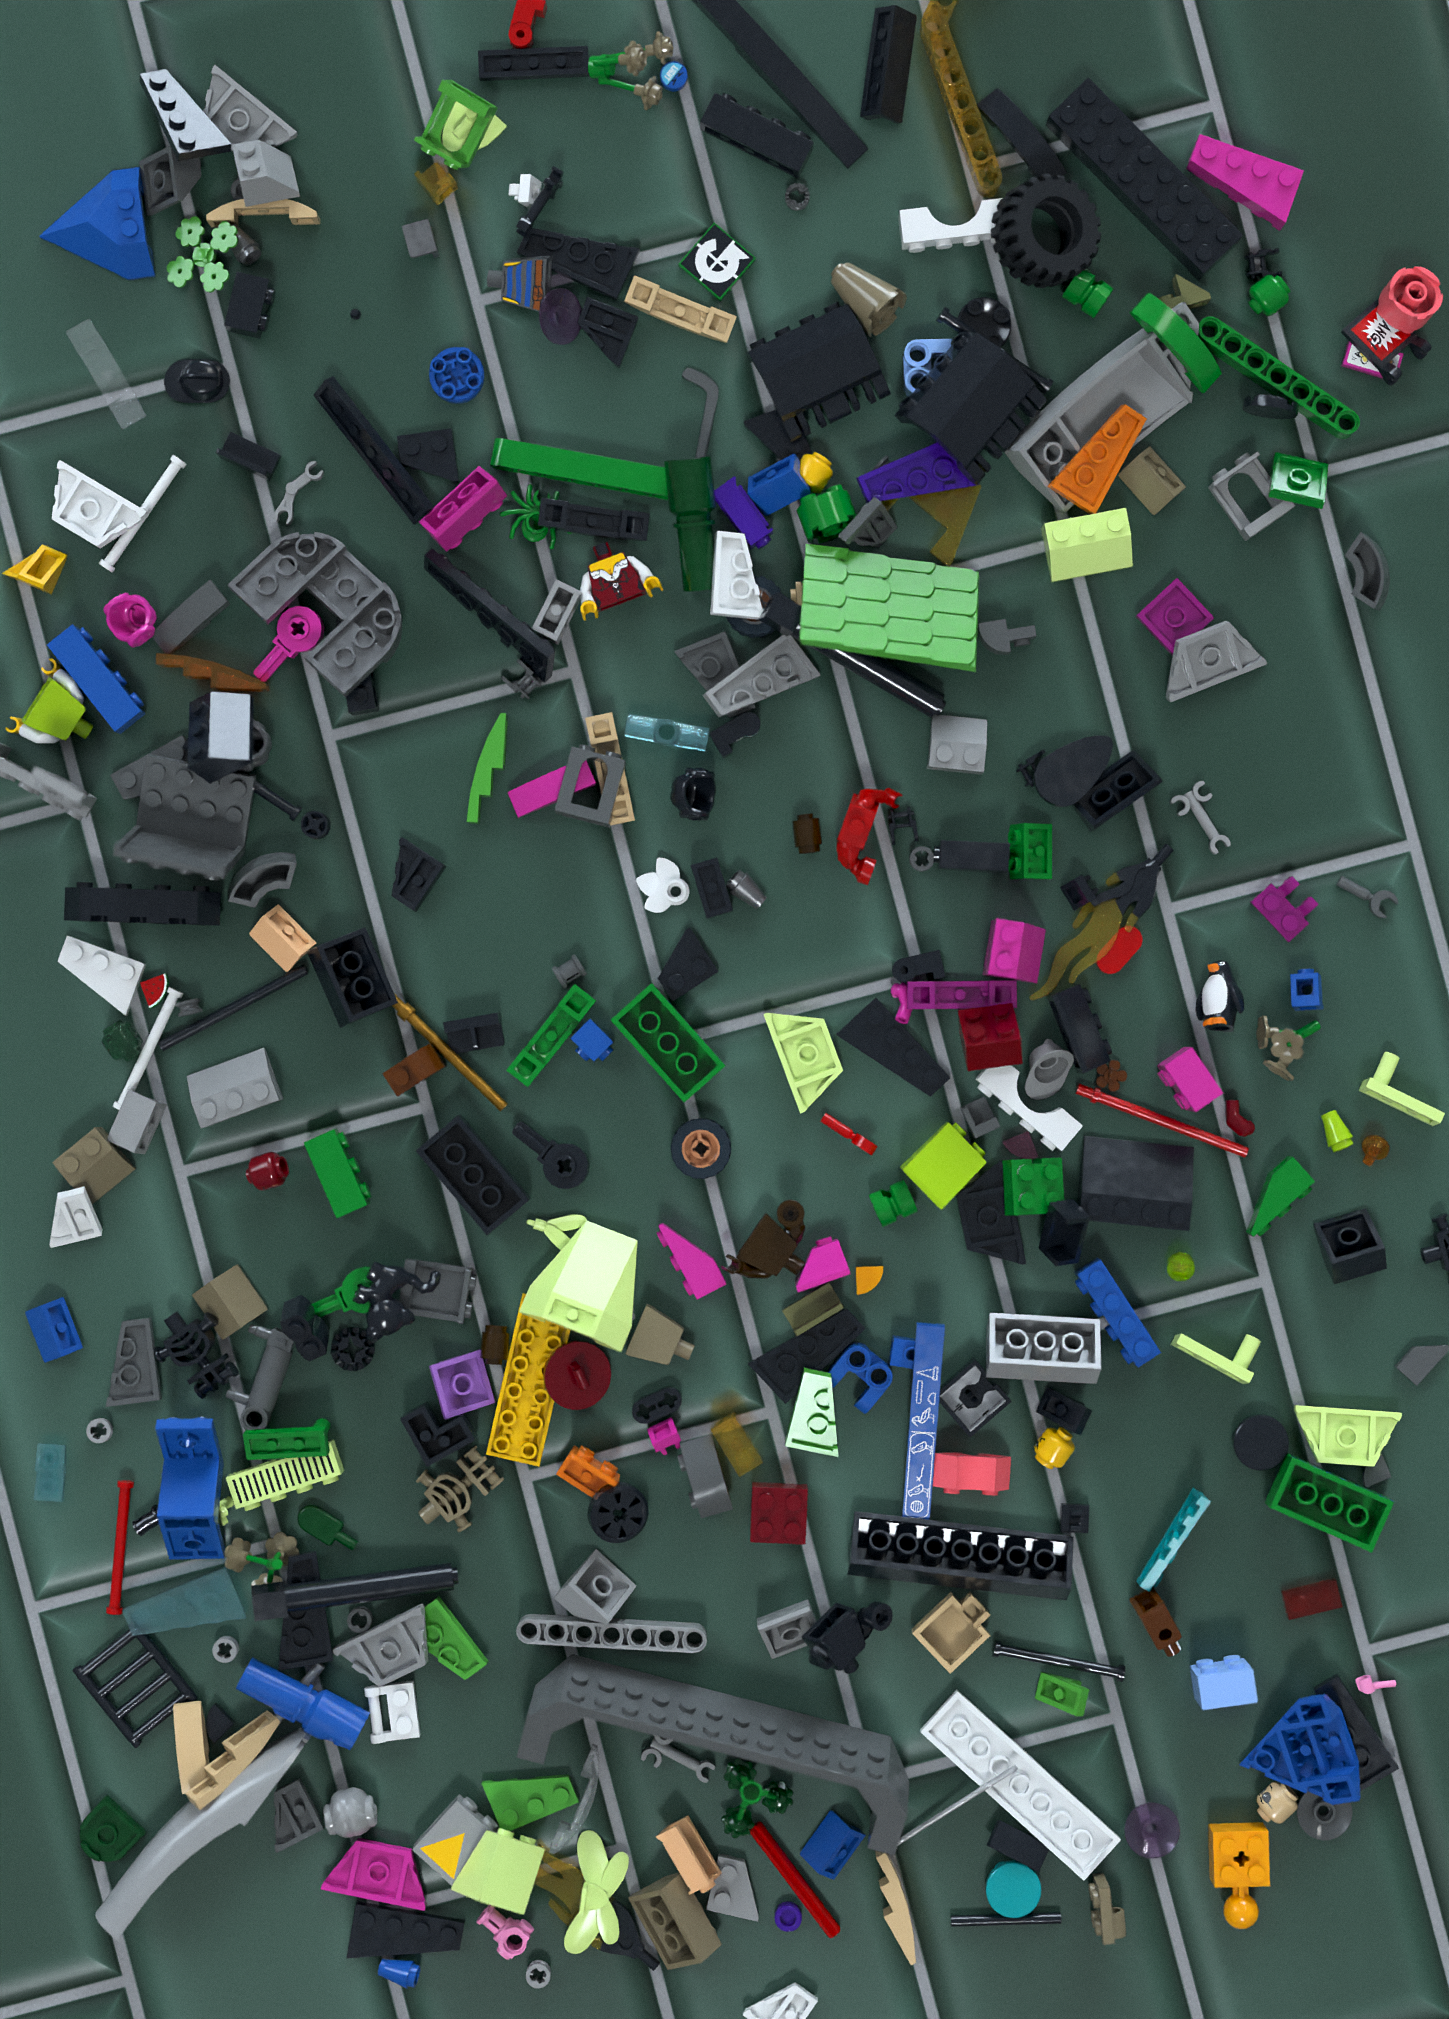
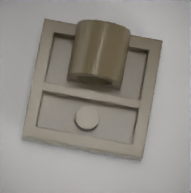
M1104 1873L1092 1874L1093 1883L1088 1884L1090 1900H1092L1093 1908H1095V1910L1091 1911L1092 1927L1095 1928L1096 1936L1101 1937L1103 1945L1115 1944L1114 1939L1126 1936L1125 1911L1123 1908L1111 1906L1110 1887Z

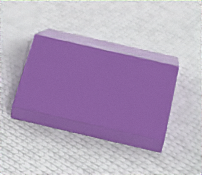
M481 1350L448 1358L429 1366L444 1419L495 1403L483 1358H480Z

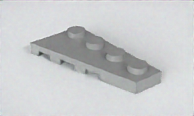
M782 635L702 696L717 716L722 717L818 678L820 673L791 635Z

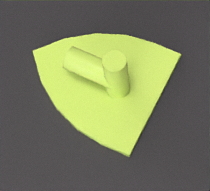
M457 101L444 126L442 136L444 147L450 151H458L463 147L478 116L477 113ZM494 115L478 150L490 144L506 129L507 126L496 115Z

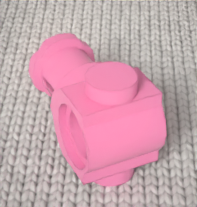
M488 1905L476 1921L477 1924H483L494 1934L493 1939L499 1945L497 1951L507 1960L524 1952L530 1935L534 1931L532 1925L525 1919H521V1921L519 1919L514 1920L512 1917L506 1919L492 1905ZM513 1934L519 1935L522 1938V1942L520 1944H513L509 1941L508 1937Z

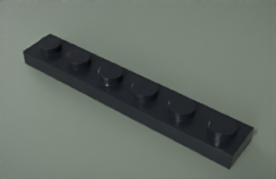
M334 376L326 379L313 396L413 525L419 523L432 510L434 505Z

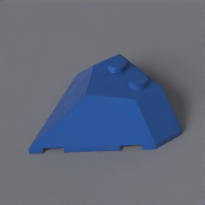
M140 167L111 171L39 236L41 239L56 244L64 250L102 268H106L127 280L156 276L152 249L147 241L141 196L144 194Z
M1326 1694L1299 1698L1239 1764L1247 1769L1251 1767L1265 1773L1266 1777L1301 1792H1311L1323 1798V1801L1332 1805L1360 1800L1359 1760L1342 1709Z

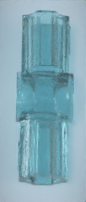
M628 713L624 737L658 743L663 746H674L706 752L710 728L678 723L670 719L662 720ZM664 726H671L675 730L674 736L669 740H664L659 735L660 729Z

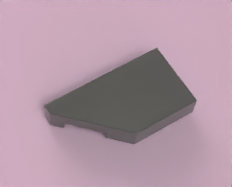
M1446 1344L1412 1346L1395 1367L1417 1386L1449 1351V1346Z

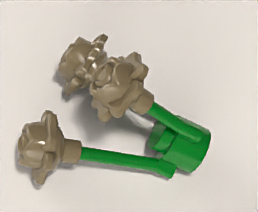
M658 31L656 32L653 44L645 45V48H641L640 44L631 41L628 46H625V52L590 56L588 62L589 75L592 79L598 78L599 85L615 86L632 91L634 95L641 96L644 110H648L652 105H658L663 96V88L658 85L657 77L653 76L650 78L649 82L645 83L644 86L640 84L634 86L610 79L609 77L615 74V64L626 65L628 73L638 76L639 72L643 71L647 65L646 60L648 56L655 55L665 65L667 63L666 58L673 56L672 41L670 37L663 36Z

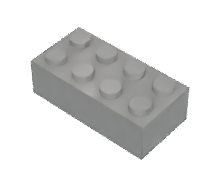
M989 1313L986 1326V1377L1097 1384L1101 1371L1100 1319Z

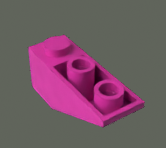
M659 1224L661 1231L657 1232L658 1238L663 1247L669 1245L673 1253L669 1258L676 1271L682 1270L686 1278L682 1283L689 1296L694 1294L696 1299H699L726 1285V1280L712 1256L666 1224Z

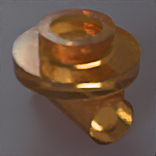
M1369 1135L1364 1139L1362 1143V1149L1365 1153L1363 1158L1364 1164L1371 1166L1375 1160L1387 1157L1390 1146L1384 1138L1377 1135Z

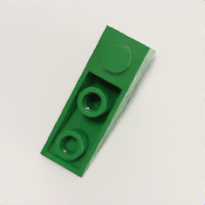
M1287 1156L1267 1174L1246 1231L1248 1235L1253 1237L1256 1234L1258 1236L1263 1235L1271 1227L1269 1222L1276 1216L1279 1218L1284 1216L1292 1208L1290 1204L1297 1197L1302 1199L1312 1190L1310 1186L1315 1181L1294 1157Z

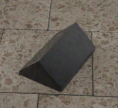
M1132 750L1105 769L1092 788L1072 807L1089 831L1092 832L1163 781Z

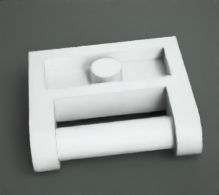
M414 1680L387 1683L381 1687L372 1685L364 1688L365 1697H368L372 1726L370 1740L372 1744L420 1737L421 1732ZM387 1694L391 1730L383 1731L379 1695Z

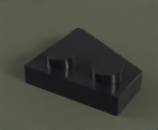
M451 428L397 436L400 463L403 466L421 470L424 473L450 480L453 483H459Z
M401 837L399 840V858L395 867L396 880L393 883L391 896L417 912L447 866Z

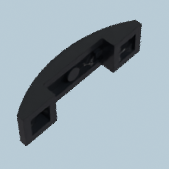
M998 88L976 105V108L989 124L999 130L1029 167L1028 171L1033 177L1037 178L1044 174L1064 176L1067 173L1056 154L1035 126Z
M541 497L537 526L602 538L647 541L650 513L570 504L568 503L569 501Z

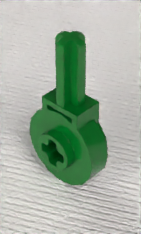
M365 1266L355 1269L346 1276L342 1286L334 1290L335 1294L312 1303L315 1315L321 1318L340 1309L343 1312L352 1309L355 1312L367 1313L370 1307L369 1301L366 1304H357L352 1299L360 1285L370 1286L372 1281L367 1279L366 1275L371 1267Z

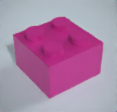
M1192 1047L1181 1048L1157 1065L1160 1069L1157 1075L1166 1087L1173 1088L1176 1093L1173 1095V1098L1181 1109L1197 1112L1223 1094Z

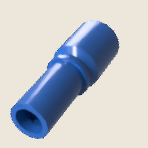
M254 1657L250 1660L236 1686V1689L273 1708L275 1714L293 1724L295 1720L301 1723L305 1733L320 1740H329L335 1745L348 1750L353 1747L370 1714L369 1711L327 1689L318 1692L313 1689V1684L310 1683L307 1686Z

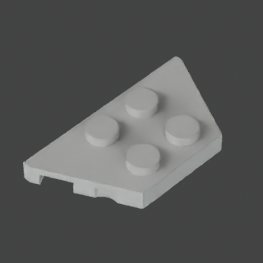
M214 65L203 112L230 141L232 152V145L245 141L261 140L272 147H277L298 136L297 131Z
M1221 622L1175 640L1166 699L1169 702H1173L1267 665V662L1229 622Z
M423 1603L336 1645L332 1649L333 1654L337 1657L339 1655L345 1657L353 1663L352 1667L355 1670L367 1675L369 1680L379 1687L426 1665L428 1662V1648Z

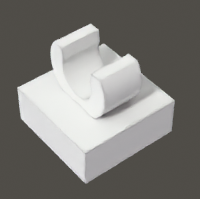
M521 174L520 184H509L508 195L514 196L515 200H518L520 204L530 209L541 192L542 182L531 174Z

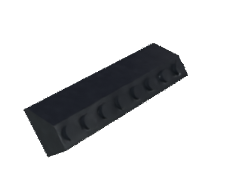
M855 1511L847 1575L1067 1600L1072 1586L1074 1537Z

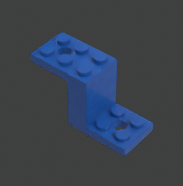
M197 1417L195 1419H157L156 1432L164 1457L157 1518L169 1560L224 1559L225 1546L218 1523L224 1461L213 1419Z

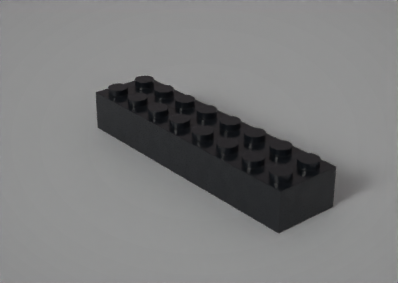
M1089 77L1049 115L1046 126L1198 281L1237 245L1243 234Z

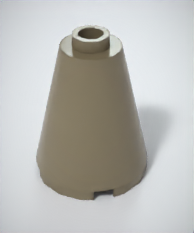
M849 262L837 265L831 273V284L844 303L848 304L862 326L863 331L869 337H871V333L877 336L885 331L896 320L897 316L894 313L898 306L901 309L905 306L907 296L901 289Z

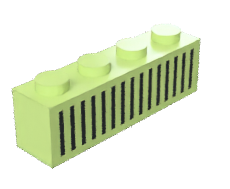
M335 1440L328 1441L330 1449L328 1456L273 1459L229 1474L226 1480L235 1508L244 1507L245 1511L261 1506L260 1501L269 1498L271 1502L279 1501L287 1497V1492L296 1490L297 1494L313 1489L312 1484L322 1481L323 1485L338 1481V1475L344 1472V1468Z

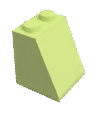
M499 1828L497 1833L486 1830L454 1881L451 1890L479 1902L524 1915L545 1849L535 1845L536 1839L521 1835L518 1840L513 1838V1832Z

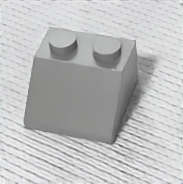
M261 140L245 141L232 145L245 207L300 197L290 155Z
M934 714L931 722L927 769L981 775L984 772L986 757L987 720L946 715L937 716Z

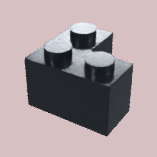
M428 1402L412 1409L400 1418L426 1467L475 1441L478 1437L466 1413L460 1414L440 1425Z

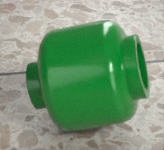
M1266 275L1249 289L1251 300L1248 301V304L1257 315L1262 312L1266 316H1272L1289 302L1288 294L1291 291L1279 275L1275 277Z

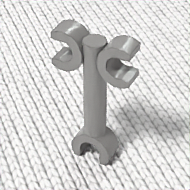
M1199 781L1194 784L1191 791L1183 796L1177 795L1169 802L1170 804L1176 801L1183 803L1184 808L1177 813L1178 816H1183L1190 809L1192 810L1210 839L1208 845L1210 852L1216 855L1219 853L1215 847L1216 841H1222L1225 847H1229L1231 843L1226 836L1219 835L1201 806L1200 802L1208 801L1213 795L1210 793L1204 797L1200 796L1198 789L1205 782Z
M655 1735L650 1746L646 1747L642 1752L641 1760L643 1761L650 1753L656 1755L657 1759L654 1762V1767L656 1768L661 1764L663 1754L694 1770L697 1778L705 1783L708 1782L709 1777L704 1775L701 1770L704 1767H709L712 1770L715 1769L713 1761L705 1759L700 1762L668 1745L673 1740Z

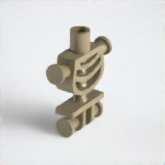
M476 1445L463 1455L465 1458L468 1457L474 1465L470 1467L462 1456L456 1461L466 1473V1476L462 1479L449 1472L441 1473L434 1479L427 1473L428 1470L425 1469L416 1480L417 1483L420 1481L427 1487L424 1495L430 1502L418 1511L420 1517L427 1524H430L441 1514L447 1522L452 1520L456 1522L458 1526L457 1532L465 1530L472 1525V1522H468L464 1516V1513L469 1510L472 1504V1497L468 1487L474 1483L481 1493L486 1496L490 1490L482 1482L484 1478L492 1485L490 1487L491 1490L504 1480L503 1477L499 1478L494 1472L495 1467L493 1465L489 1468L485 1465L484 1462L488 1458L486 1456L482 1457L476 1450L478 1448ZM478 1467L483 1471L479 1477L474 1472ZM448 1479L455 1482L456 1484L454 1486H451L448 1483L441 1480ZM435 1486L440 1487V1488L444 1489V1490L447 1491V1492L443 1493L442 1491H440V1490H438V1489H436V1488H434V1487H435ZM462 1492H464L467 1502L464 1507L459 1496ZM453 1500L455 1501V1504L457 1506L456 1512L454 1511L453 1505L451 1503V1501Z

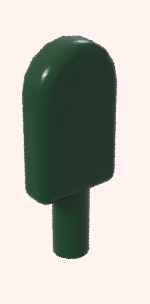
M307 1505L299 1511L297 1520L300 1528L324 1544L331 1546L336 1540L352 1551L357 1545V1540L341 1531L344 1527V1522L319 1506Z

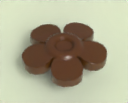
M1111 1060L1108 1066L1104 1064L1096 1068L1097 1073L1103 1075L1096 1079V1084L1101 1088L1108 1084L1110 1091H1117L1120 1088L1118 1081L1124 1082L1127 1079V1073L1124 1070H1119L1120 1062Z

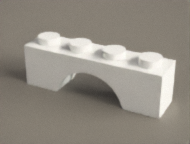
M1002 198L982 200L974 218L958 226L945 225L931 215L927 207L900 210L898 221L902 250L909 249V252L916 253L924 251L925 247L936 246V249H948L952 247V244L963 243L964 246H974L982 240H991V243H995V238H991V228L995 227V224L992 223L993 213L998 211L997 204Z
M1012 1065L983 1069L975 1079L980 1083L977 1088L988 1098L992 1094L1001 1101L998 1106L1010 1116L1013 1112L1022 1119L1019 1124L1031 1134L1036 1130L1042 1135L1043 1138L1040 1141L1051 1151L1055 1148L1062 1151L1083 1127L1063 1108L1059 1107L1046 1113L1034 1112L1027 1108L1020 1100L1017 1092V1080L1020 1072Z

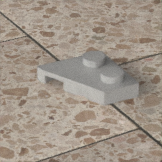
M718 1853L716 1864L722 1874L714 1880L716 1885L710 1889L706 1910L758 1922L759 1914L745 1859Z

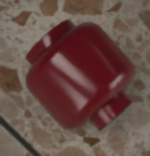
M267 1152L254 1156L250 1159L246 1169L248 1182L261 1191L283 1185L286 1177L289 1175L286 1159L276 1152Z

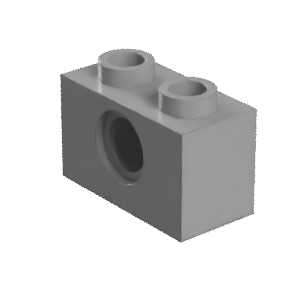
M556 579L532 627L533 633L558 645L580 602L581 591Z

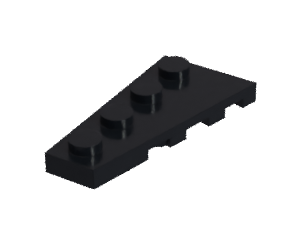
M532 228L526 238L523 237L517 250V255L523 258L552 256V271L617 301L637 259L640 248H628L614 243L591 241L588 238L570 237L562 233Z

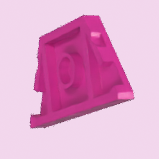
M357 1838L321 1885V1890L423 1911L426 1908V1900L411 1848Z

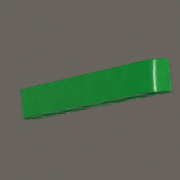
M1206 317L1200 321L1197 336L1213 355L1272 395L1283 397L1287 400V404L1291 405L1295 401L1299 405L1298 412L1338 439L1349 438L1358 429L1360 419L1355 411L1218 318ZM1202 327H1211L1215 332V336L1206 337L1202 332ZM1225 342L1235 343L1237 352H1228L1225 348ZM1248 358H1257L1260 362V368L1250 367ZM1273 372L1279 373L1283 378V383H1274L1270 378V374ZM1301 388L1305 392V399L1296 398L1293 394V389ZM1317 403H1323L1327 406V415L1317 412ZM1339 419H1347L1351 424V429L1343 430L1339 425Z
M503 438L494 439L490 467L668 500L665 467Z

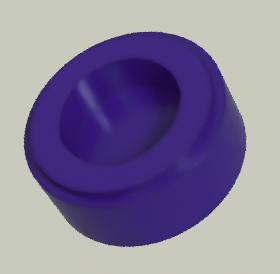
M793 1902L781 1903L775 1910V1923L783 1931L791 1932L796 1930L802 1922L801 1909Z

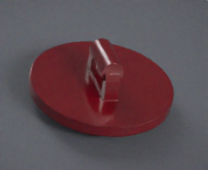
M585 1341L568 1342L558 1347L548 1358L543 1374L544 1386L551 1399L560 1406L571 1410L586 1409L596 1404L607 1392L611 1380V1367L606 1355L595 1345Z

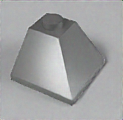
M596 1549L554 1596V1599L575 1617L608 1624L636 1588V1585Z

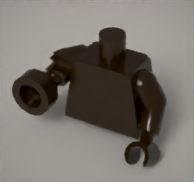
M792 1199L780 1203L777 1208V1217L779 1222L784 1225V1229L771 1216L765 1213L737 1253L736 1258L730 1254L726 1255L727 1258L732 1260L729 1267L721 1266V1268L730 1274H739L747 1278L768 1279L772 1275L777 1276L784 1267L797 1276L805 1264V1261L793 1254L798 1244L802 1241L805 1232L803 1222L805 1213L802 1205Z

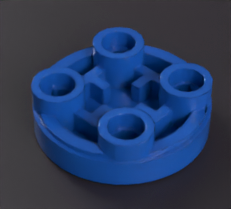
M452 347L443 350L432 359L429 379L433 390L441 399L450 403L460 404L472 400L479 394L484 384L485 373L481 361L471 350L465 347Z

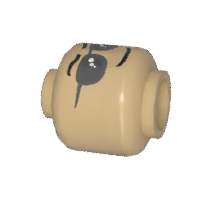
M1272 1782L1258 1794L1257 1803L1259 1808L1257 1812L1266 1822L1272 1820L1277 1824H1281L1297 1810L1296 1800L1298 1796L1291 1787L1282 1783Z

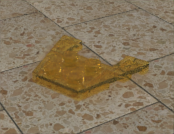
M980 484L972 487L908 497L947 529L930 550V553L946 566L950 567L954 560L982 487ZM899 498L881 502L889 512Z

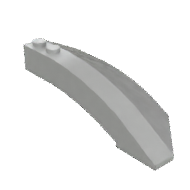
M1181 302L1172 308L1198 335L1199 323L1186 303ZM1141 329L1105 355L1054 398L1020 432L1004 453L1015 468L1061 513L1065 514L1074 504L1047 487L1120 405L1126 404L1147 418L1132 446L1133 448L1188 403H1192L1191 381L1184 374L1187 369L1153 331L1147 333L1144 329Z

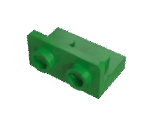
M1011 824L1008 833V842L1010 843L1009 878L1052 879V824Z

